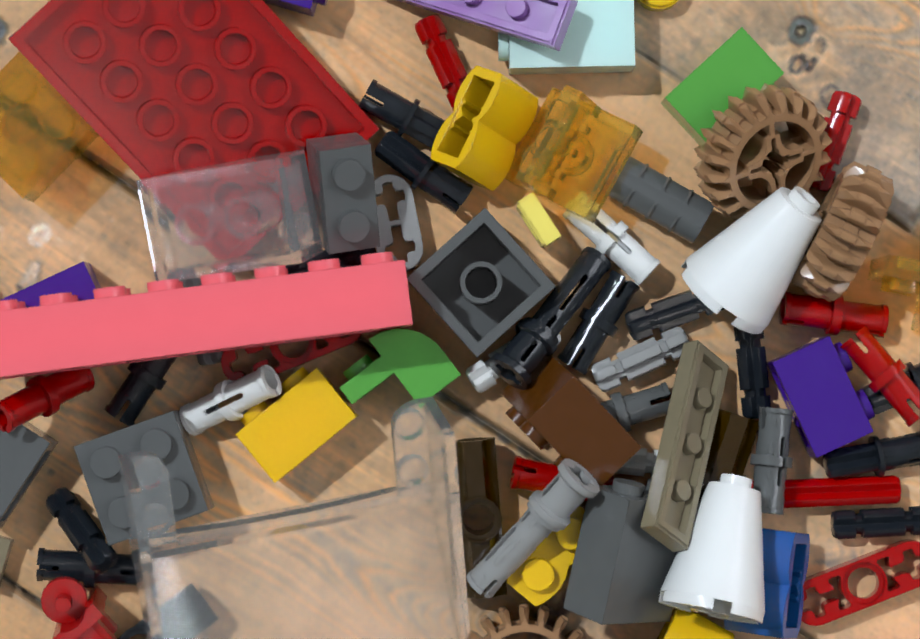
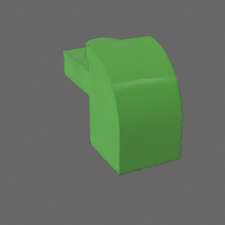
M391 329L380 332L369 339L381 356L373 362L367 354L345 370L343 374L348 381L340 389L350 403L355 404L395 374L420 406L461 374L440 346L428 336L410 329Z

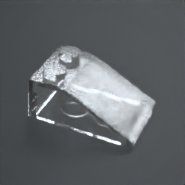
M304 149L257 156L136 180L156 281L167 279L185 280L214 273H235L269 266L299 264L323 253Z

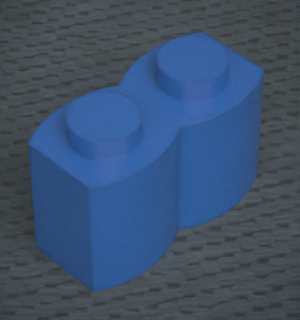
M762 528L765 594L763 623L749 624L724 620L725 630L782 639L797 638L803 613V585L809 562V534Z

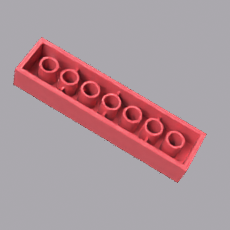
M380 252L361 255V265L341 268L339 258L307 262L308 272L288 274L286 265L254 269L255 279L236 281V277L232 272L200 276L201 286L184 288L183 281H179V279L147 282L148 292L131 294V288H125V286L93 289L94 299L79 301L78 295H72L71 292L39 296L40 306L27 308L25 301L18 302V299L1 300L0 380L410 328L413 325L405 260L393 261L392 252Z

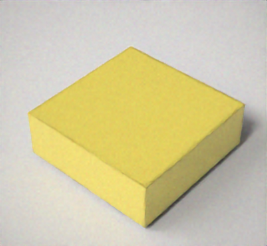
M534 192L517 202L516 210L540 247L546 248L560 239L562 235Z

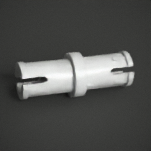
M583 192L564 212L563 217L576 226L596 245V250L604 255L606 254L638 286L660 264L658 259H655L626 232L629 227L622 220L617 224L588 197L586 192Z
M264 365L235 381L230 379L224 380L215 385L213 392L193 403L182 406L179 411L181 423L189 434L197 436L203 433L204 430L225 420L237 421L244 417L243 415L248 409L269 398L280 395L282 391L280 378L271 366ZM239 393L243 394L242 398L222 408L218 407L219 403Z

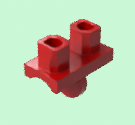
M67 576L57 577L46 585L41 597V606L45 615L52 621L57 622L52 639H116L113 634L117 631L118 626L104 611L107 595L98 585L89 591L88 598L84 586L75 578Z

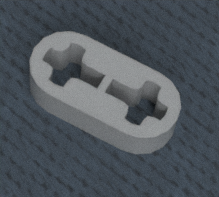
M385 174L374 180L376 197L383 195L384 185L393 184L395 192L404 191L405 200L397 202L399 219L389 221L386 206L377 205L380 247H376L377 253L385 252V247L393 245L391 228L401 226L405 242H414L415 251L407 254L408 262H405L407 272L414 269L420 263L423 256V241L414 196L410 185L402 177L394 174Z

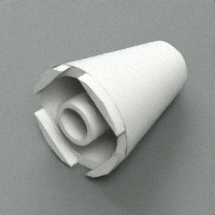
M795 186L792 190L780 187L687 257L681 268H686L682 273L683 280L691 291L715 314H718L724 308L737 316L731 325L751 334L762 333L769 325L822 221L817 212L820 204L810 193L801 187Z
M722 473L720 482H708L697 507L688 550L677 551L660 589L658 603L687 612L694 610L706 613L709 617L749 624L763 623L765 594L761 492L751 488L752 479Z

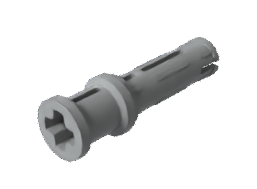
M565 458L558 465L559 473L542 491L535 490L529 497V502L527 503L528 510L495 544L482 561L466 575L468 583L478 594L481 595L483 593L485 598H492L510 575L522 565L552 531L559 532V530H564L571 523L569 516L586 498L593 499L598 494L600 487L597 481L583 466L574 460Z

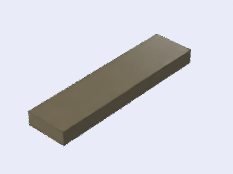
M698 340L683 343L640 526L641 529L672 552L688 550L729 368L725 362Z

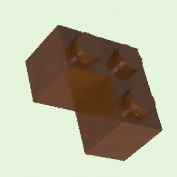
M545 356L530 375L532 382L526 390H521L508 384L500 392L512 405L506 412V415L540 450L549 443L560 454L553 462L557 467L565 458L574 460L595 478L598 485H603L642 448L586 387L553 356Z

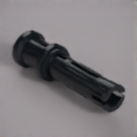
M592 247L584 248L579 258L556 285L532 318L527 317L519 321L515 327L516 335L502 353H495L489 361L490 367L502 380L521 390H526L532 382L530 375L545 356H552L557 350L558 334L581 307L603 275L612 267L604 254Z

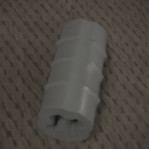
M626 153L622 156L602 191L604 194L622 203L623 207L631 208L645 216L646 219L654 221L666 228L668 232H673L690 243L695 241L714 208L711 204L712 202L696 194L694 190L687 189L673 181L671 177H666L650 168L649 164H643Z

